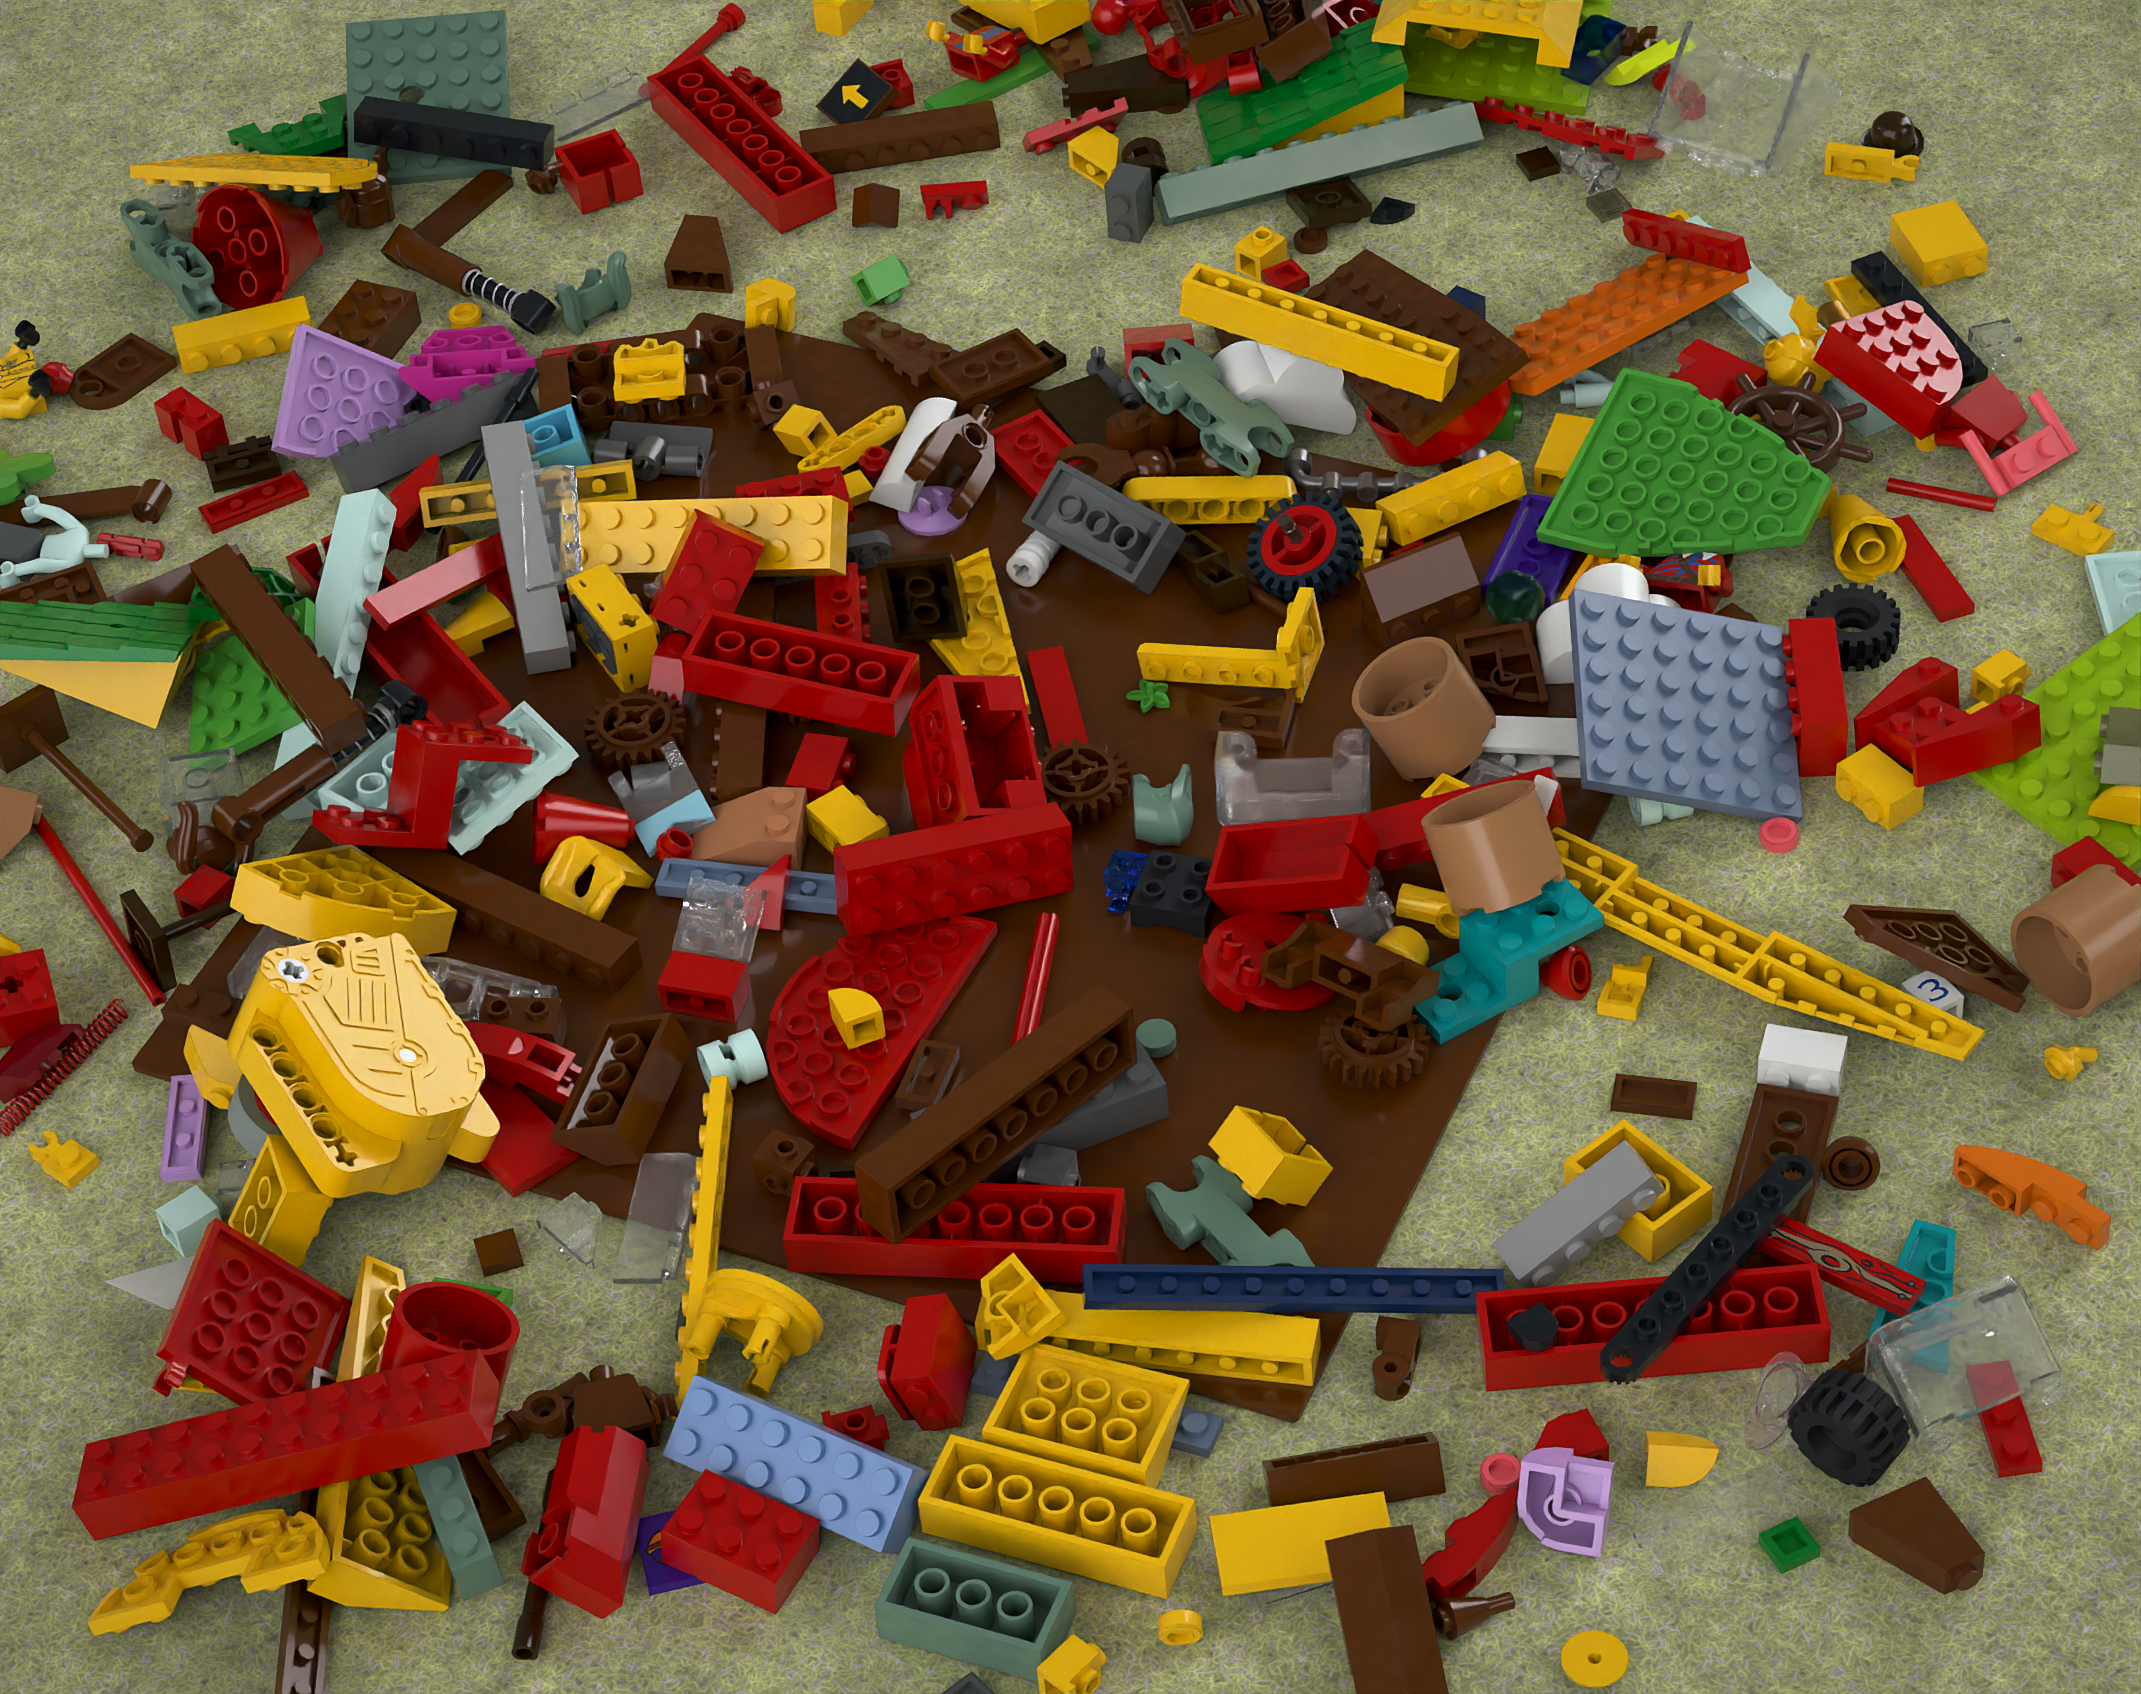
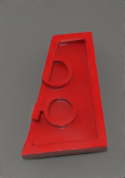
M1125 97L1114 100V107L1101 112L1097 107L1085 111L1084 114L1076 118V122L1071 123L1068 118L1027 132L1022 140L1026 153L1036 151V154L1040 155L1054 150L1055 144L1066 142L1068 146L1069 141L1096 125L1109 133H1114L1116 131L1115 127H1118L1129 110Z

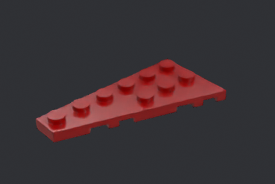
M1485 96L1484 101H1472L1478 117L1504 124L1516 122L1518 123L1517 128L1539 131L1541 135L1584 147L1593 148L1594 146H1599V151L1624 155L1623 158L1632 161L1663 158L1665 155L1667 144L1656 142L1657 136L1640 132L1638 134L1627 133L1625 135V128L1612 125L1595 127V121L1584 118H1576V120L1566 118L1564 120L1565 114L1546 110L1545 115L1533 113V106L1515 103L1514 108L1503 105L1504 99L1492 96Z

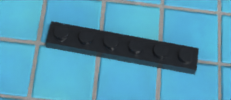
M1882 251L1851 261L1850 272L1882 308L1905 300L1914 301L1924 308V313L1944 332L1959 354L1963 371L1960 389L1982 382L1988 378V368Z

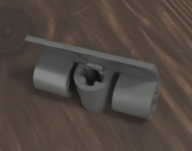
M613 421L609 439L597 440L594 451V463L632 459L634 476L644 481H652L659 475L699 478L707 462L713 430L704 427Z

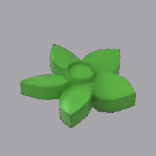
M1141 679L1139 682L1140 690L1131 691L1126 694V699L1141 700L1140 709L1143 713L1151 709L1153 705L1157 708H1170V701L1166 695L1168 692V684L1159 682L1154 684L1153 682Z

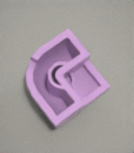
M1540 1448L1527 1453L1521 1461L1517 1499L1519 1518H1523L1527 1528L1542 1540L1540 1544L1559 1551L1600 1558L1612 1510L1613 1497H1611L1615 1463L1573 1456L1574 1449Z

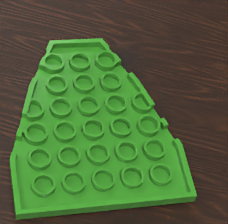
M1623 367L1536 534L1538 541L1604 558H1619V554L1638 557H1663L1700 552L1726 555L1799 545L1805 543L1832 489V483L1829 476L1820 469L1813 468L1809 460L1802 454L1795 455L1786 447L1785 441L1776 433L1742 413L1738 416L1725 409L1724 403L1714 398L1711 401L1699 394L1698 387L1691 383Z

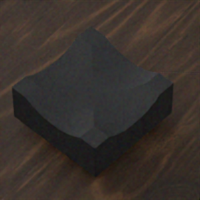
M1152 849L1129 902L1131 925L1139 927L1152 925L1169 926L1187 932L1194 937L1206 939L1216 908L1214 901L1205 892L1213 860Z

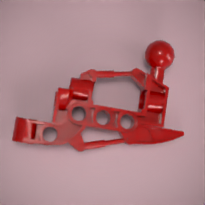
M1098 0L1092 9L1091 19L1094 27L1099 33L1106 36H1117L1125 32L1130 21L1133 20L1138 35H1143L1151 66L1160 71L1164 70L1171 77H1185L1190 87L1192 99L1201 95L1227 76L1231 89L1228 91L1231 97L1263 89L1260 66L1254 47L1194 66L1190 55L1183 56L1176 37L1167 39L1163 45H1155L1153 38L1149 35L1150 30L1155 26L1169 23L1161 0H1133L1125 2V0ZM1217 0L1187 10L1195 30L1224 21L1223 16L1229 11L1232 12L1233 17L1242 15L1235 7L1234 0Z

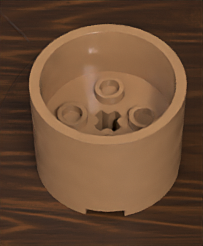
M1436 637L1410 639L1386 650L1367 666L1353 689L1352 706L1354 711L1397 773L1409 782H1413L1415 778L1433 777L1436 780L1442 773L1449 776L1459 773L1484 752L1482 743L1490 729L1496 728L1494 710L1452 647L1446 641Z
M1513 780L1501 782L1467 792L1437 806L1427 813L1421 821L1451 910L1456 915L1463 916L1469 913V908L1484 909L1485 914L1519 905L1543 894L1541 889L1545 886V883L1552 879L1554 882H1560L1565 877L1566 873L1535 783L1532 781Z
M2105 864L2091 866L2020 911L2012 921L2010 932L2011 944L2022 973L2030 980L2029 984L2039 995L2064 1014L2075 1017L2085 1016L2141 980V886L2138 883L2134 886L2129 885L2124 879L2116 875V870L2113 866Z

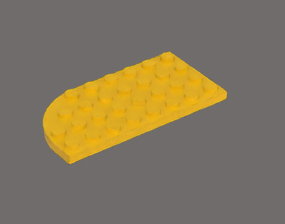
M220 152L130 165V177L144 179L146 185L164 184L165 180L169 181L170 186L189 185V181H192L194 187L214 186V182H216L218 186L241 183L252 189L264 188L263 184H266L268 190H287L289 185H291L294 191L298 192L313 191L314 186H316L321 193L339 192V186L341 185L342 189L362 188V182L378 177L376 161L369 162L368 166V159Z

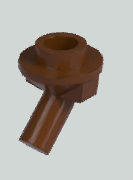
M557 162L548 164L544 171L529 169L525 173L527 185L533 192L543 195L545 192L551 194L554 191L558 182L556 175H559Z

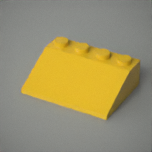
M1037 1342L1023 1350L982 1429L983 1443L1156 1489L1163 1474L1190 1387V1380Z

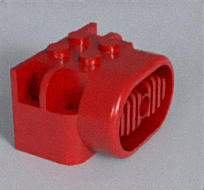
M937 675L911 705L909 720L913 738L907 744L903 754V771L913 818L918 829L921 830L1047 804L1042 781V764L1037 758L1034 744L1035 731L1033 726L1030 725L1020 676Z

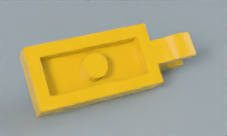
M1828 142L1825 149L1824 175L1891 183L1892 178L1915 181L1916 170L1919 168V157L1904 155L1895 159V150Z

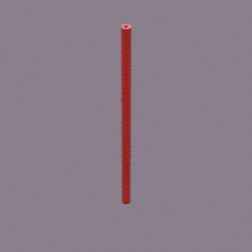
M41 812L38 825L32 824V826L152 1005L155 1007L166 1002L165 994Z

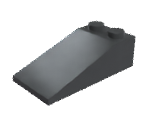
M1061 460L1057 461L1021 521L1148 596L1153 592L1187 535L1170 519Z

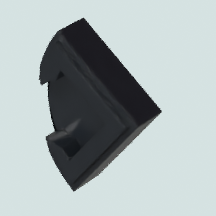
M1384 197L1373 211L1372 216H1370V222L1372 224L1388 225L1404 221L1415 213V204Z

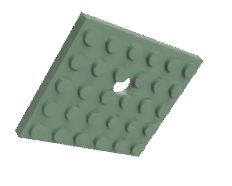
M505 10L346 23L348 158L368 159L369 163L374 161V153L380 147L354 142V112L365 96L401 101L400 97L404 92L415 89L424 94V97L417 104L510 118L507 17ZM389 148L388 162L391 165L386 176L390 185L475 178L486 169H493L505 175L512 174V166Z

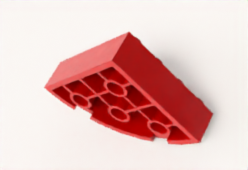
M1909 300L1831 324L1813 359L1919 440L1934 434L1940 427L1960 390L1963 379L1959 354L1944 332L1924 313V308L1920 304Z

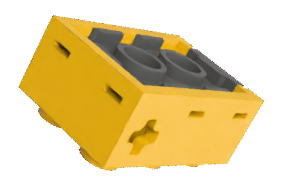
M606 563L567 578L566 583L578 636L625 694L632 692L635 688L639 689L648 685L653 655L659 645L656 635L660 634V629L656 619L651 617V614L647 615L644 612L638 596L635 593L630 594L622 576L619 573L614 574Z

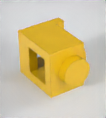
M2004 648L1972 669L1970 695L1980 702L1985 701L1989 705L2010 693L2021 695L2025 689V680L2031 675L2030 667L2023 659L2018 658Z
M1072 1634L1036 1668L1039 1692L1041 1694H1093L1102 1679L1101 1667L1107 1663L1104 1652L1094 1643H1085L1079 1637Z

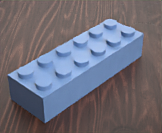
M694 1375L663 1452V1456L703 1473L707 1469L820 1520V1526L878 1552L896 1555L900 1554L910 1535L919 1512L918 1499L931 1472L718 1379Z

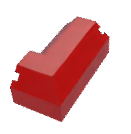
M1697 338L1680 353L1676 361L1682 364L1678 374L1672 371L1669 376L1672 379L1691 383L1698 387L1699 394L1711 401L1714 398L1724 403L1725 409H1727L1736 398L1743 394L1736 384V377L1739 374H1747L1756 387L1759 388L1767 386L1768 370Z
M581 1425L561 1440L547 1508L540 1519L541 1522L547 1525L541 1535L533 1531L529 1537L520 1571L528 1576V1579L534 1584L596 1617L604 1619L623 1605L651 1463L649 1457H645L647 1450L645 1441L617 1426H604L603 1433H591L592 1426Z

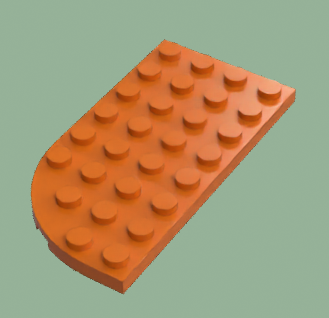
M1663 253L1649 256L1646 258V263L1621 271L1618 278L1612 281L1600 282L1593 287V291L1585 295L1569 298L1566 305L1544 311L1540 315L1541 318L1536 321L1516 326L1514 333L1508 338L1526 352L1530 362L1508 378L1511 391L1536 396L1749 283L1747 271L1738 274L1679 257H1667Z

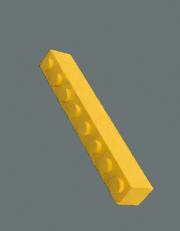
M1198 262L1182 280L1179 315L1198 323H1204L1225 330L1228 333L1237 334L1258 341L1261 344L1270 345L1291 352L1294 355L1313 359L1327 366L1337 367L1355 373L1360 377L1370 378L1388 384L1393 388L1403 389L1421 395L1426 399L1439 402L1444 400L1456 382L1460 348Z
M1044 1289L1068 1318V1321L1038 1341L1040 1343L1140 1368L1313 1386L1321 1348L1319 1319L1303 1316L1292 1317L1265 1314L1258 1311L1084 1310L1083 1294ZM982 1295L975 1320L978 1350L988 1351L987 1346L991 1345L990 1328L985 1324L984 1319L987 1301Z

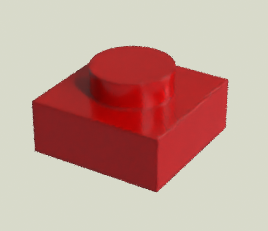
M1292 258L1262 270L1263 282L1268 286L1290 293H1295L1310 286L1309 275Z

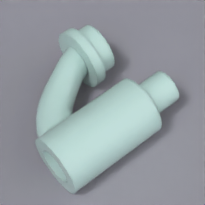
M1585 369L1564 381V384H1571L1573 390H1560V404H1574L1575 409L1602 407L1615 381H1610L1600 373ZM1576 380L1582 381V382H1585V383H1583V384H1576Z

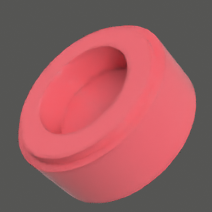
M1775 817L1766 820L1761 825L1760 843L1766 850L1773 853H1787L1798 845L1799 829L1794 821L1785 817Z
M1497 1453L1487 1457L1480 1466L1481 1485L1486 1491L1494 1495H1501L1513 1486L1518 1490L1521 1462L1513 1455L1506 1453Z

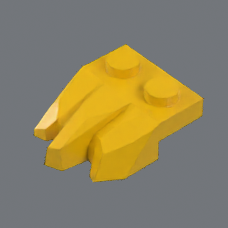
M646 338L638 347L620 345L616 350L613 361L615 370L613 386L615 401L633 404L647 398L673 400L681 395H685L686 369L684 345L675 340L669 341L664 345H658L657 339Z

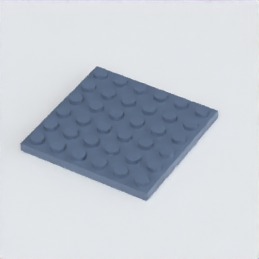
M1573 589L1568 596L1581 787L1583 789L1760 820L1785 817L1798 824L1803 818L1796 742L1795 736L1791 735L1790 719L1793 712L1792 709H1788L1787 688L1790 687V683H1785L1784 661L1787 660V655L1783 654L1781 636L1785 635L1784 627Z

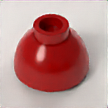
M1566 946L1554 953L1548 963H1543L1540 966V981L1543 986H1549L1561 998L1574 1001L1582 1000L1591 986L1592 968L1590 960L1580 946Z

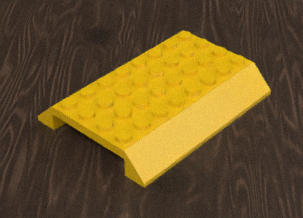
M1382 0L1371 41L1404 46L1410 23L1417 22L1539 39L1536 64L1569 68L1583 0Z

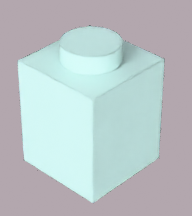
M197 1185L155 1210L163 1236L184 1258L198 1249L207 1225L215 1218L222 1221L221 1217L225 1215L218 1199L214 1195L207 1196Z

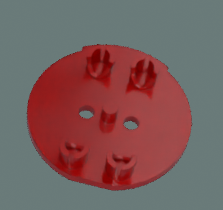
M1258 911L1232 916L1218 924L1211 932L1207 944H1203L1199 961L1201 979L1212 996L1236 1013L1244 1011L1246 1001L1256 1005L1261 1013L1267 1012L1269 1008L1294 1011L1310 1009L1325 1004L1339 992L1312 980L1293 989L1281 988L1275 984V981L1261 976L1262 969L1260 968L1262 952L1271 949L1266 946L1276 947L1283 943L1306 920L1316 918L1327 924L1328 920H1324L1325 916L1317 912L1307 913L1305 915L1306 919L1280 912L1262 913Z

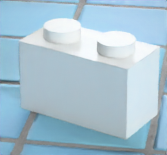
M1767 1023L1758 1058L1757 1083L1838 1097L1847 1062L1848 1036Z

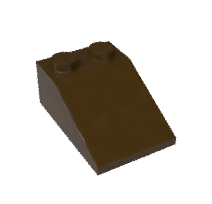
M952 552L877 558L894 643L967 637L968 603L963 579Z

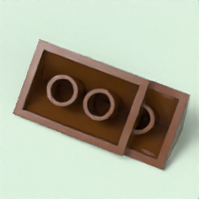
M1413 1524L1372 1529L1324 1541L1350 1675L1353 1676L1356 1694H1449Z

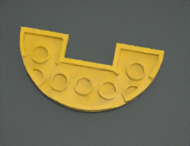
M267 1509L219 1521L187 1535L190 1542L184 1544L175 1552L168 1555L162 1549L135 1568L134 1572L137 1577L123 1590L120 1587H114L95 1608L87 1624L94 1636L108 1632L121 1633L133 1625L148 1621L157 1623L165 1620L173 1613L184 1589L198 1585L203 1587L211 1586L221 1579L238 1574L242 1576L240 1581L248 1594L264 1589L266 1591H274L286 1583L301 1579L307 1581L314 1580L326 1573L331 1555L329 1541L316 1519L302 1511H299L294 1516H287L283 1509Z

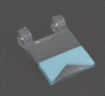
M674 741L661 747L672 769L633 791L621 771L614 773L608 778L624 809L627 811L629 819L635 820V831L649 857L654 856L656 853V840L659 835L666 833L668 829L677 828L691 835L716 820Z

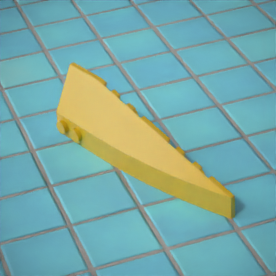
M367 1254L362 1259L336 1382L376 1372L394 1302L397 1296L406 1289L402 1269ZM412 1465L319 1487L315 1519L329 1541L331 1555L326 1573L314 1580H309L307 1591L351 1607L445 1612L448 1609L452 1572L445 1553L443 1552L442 1557L430 1538L433 1520Z

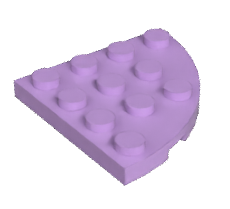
M301 323L295 328L271 451L303 459H330L329 455L338 452L337 446L351 439H357L360 442L369 438L368 432L382 425H388L391 428L397 425L399 418L404 415V405L412 400L418 392L398 377V369L401 366H408Z

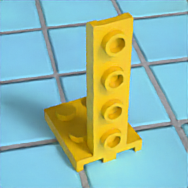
M1299 587L1294 602L1288 604L1286 622L1284 627H1280L1278 630L1276 650L1143 643L1137 650L1143 679L1284 689L1294 688L1297 693L1296 703H1302L1325 645L1314 588Z

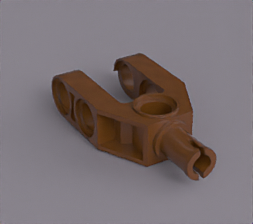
M984 404L975 405L970 415L965 414L944 421L923 439L904 471L914 482L924 481L936 468L944 454L950 462L961 467L965 478L961 485L951 493L952 500L947 507V511L957 520L961 519L973 507L995 470L994 437L986 430L994 418V413L991 409L984 416L985 411L989 407Z

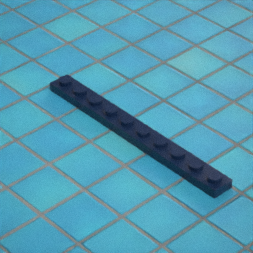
M1083 1264L1081 1271L1084 1310L1476 1314V1293L1506 1290L1503 1269Z

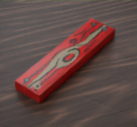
M1788 1217L1779 1224L1757 1249L1788 1265L1817 1263L1821 1280L1904 1319L1926 1288L1925 1280Z

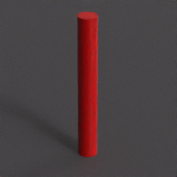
M1895 478L1888 479L1886 492L1988 512H1994L1997 498Z

